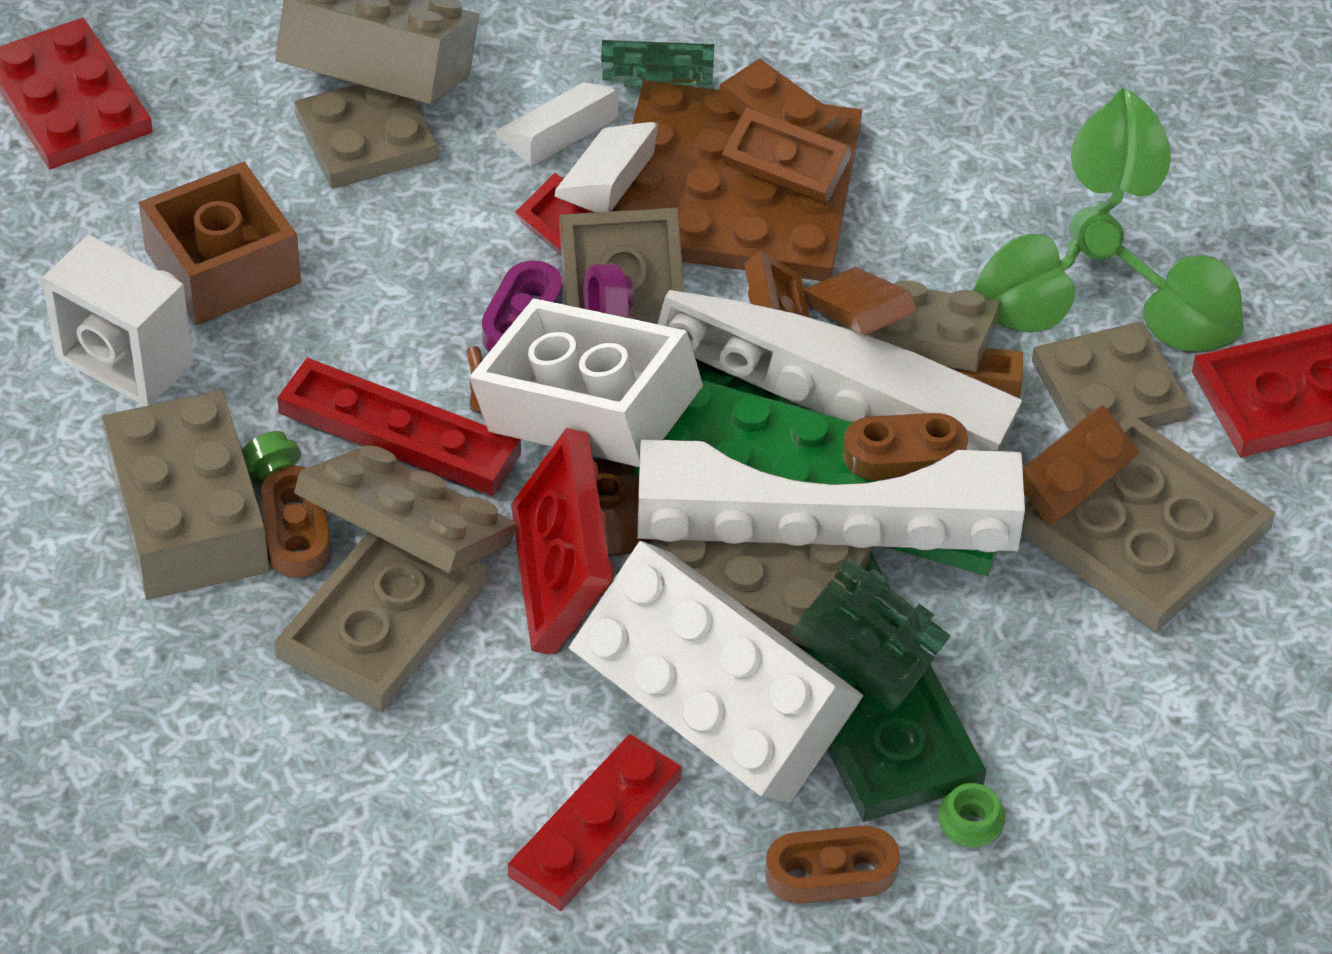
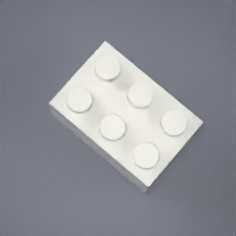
M534 298L469 377L489 432L553 447L566 428L578 430L589 434L592 456L640 467L641 439L663 440L703 387L686 330Z

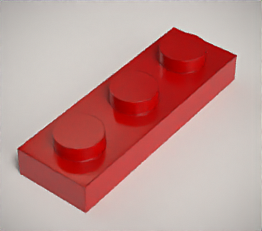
M629 733L508 863V877L559 911H562L681 780L682 766Z

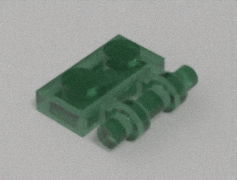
M602 40V80L624 81V87H641V82L644 80L690 86V84L712 85L715 44Z
M849 557L835 574L834 578L850 589L853 594L831 579L790 633L883 705L895 712L935 659L916 644L915 641L919 642L936 656L951 635L931 620L934 614L919 603L915 608L887 587L885 583L889 579L874 568L868 572ZM869 605L872 606L874 609H876L878 612H880L883 616H885L887 619H889L891 622H893L896 626L899 627V630H898L897 628H895L893 625H891V624H890L888 621H886L884 618H882L880 615H878L875 611H873V610H872L871 608H869L868 606H869Z

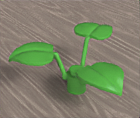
M1120 88L1103 107L1086 120L1073 141L1071 164L1079 181L1092 192L1100 194L1112 192V195L1106 201H1099L1097 206L1083 208L1075 214L1070 224L1072 241L1067 243L1068 251L1065 257L1060 260L1055 242L1044 234L1018 236L1004 244L990 258L979 274L973 291L982 294L985 299L1001 301L998 324L1016 331L1040 332L1058 324L1067 315L1075 297L1074 283L1064 271L1073 266L1078 253L1083 252L1088 257L1096 260L1108 259L1116 254L1159 288L1148 298L1143 307L1144 320L1156 338L1166 345L1183 351L1204 352L1216 350L1237 340L1244 331L1241 290L1232 271L1223 262L1214 257L1190 255L1176 261L1170 268L1165 280L1122 245L1124 240L1123 228L1118 220L1110 214V211L1121 203L1124 191L1140 197L1156 192L1165 181L1171 162L1169 140L1159 118L1132 91Z

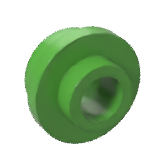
M282 431L268 432L250 441L242 449V454L251 483L262 482L263 484L270 473L288 466H295L301 457V450L297 443L293 440H288Z
M967 783L956 787L943 799L939 809L938 820L942 832L954 843L971 848L983 847L991 844L1001 835L1005 823V810L997 795L990 788L977 783ZM974 815L982 821H968L962 818V816Z

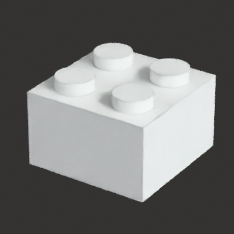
M88 234L42 277L55 357L144 406L152 405L193 364L184 284L179 282L169 272L158 271L131 257L123 248L110 246Z

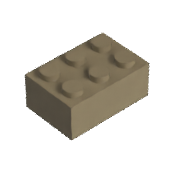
M283 0L275 61L431 104L469 77L480 14L462 9V3L457 0Z
M223 390L102 415L109 463L146 600L269 573L264 524Z

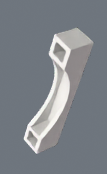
M641 439L637 539H659L667 542L679 540L723 541L730 544L743 542L786 543L793 546L824 544L848 545L857 548L871 546L910 547L920 550L935 548L971 549L983 552L999 550L1018 551L1025 514L1021 452L957 450L931 466L902 477L865 484L828 485L794 481L760 472L727 457L703 441Z

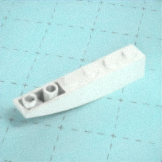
M669 290L664 298L658 320V325L687 331L695 359L818 413L850 422H855L864 417L942 413L952 416L960 421L967 430V450L1002 451L1022 403V400L912 351L850 329L790 312L730 299Z

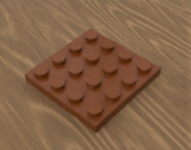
M643 80L632 124L646 122L658 124L654 155L612 211L678 207L682 262L745 270L744 263L761 250L799 273L802 279L826 280L833 275L863 109L824 104L839 115L838 132L829 138L849 145L851 157L828 203H824L724 165L722 153L741 116L719 101V90Z

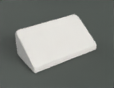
M583 82L496 130V136L532 167L618 119L619 93L613 87Z
M646 122L603 128L556 188L555 197L593 212H611L654 155L658 124Z

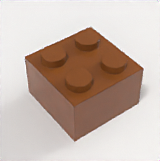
M245 161L138 202L145 252L158 271H167L184 284L187 313L195 325L301 283L297 233Z

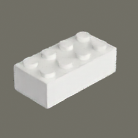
M639 541L568 647L759 796L790 803L797 795L864 696L673 553Z

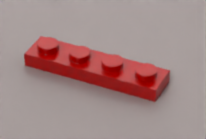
M308 357L277 397L278 412L281 415L362 446L370 445L386 449L400 461L491 496L495 495L521 456V439L489 432L484 424Z

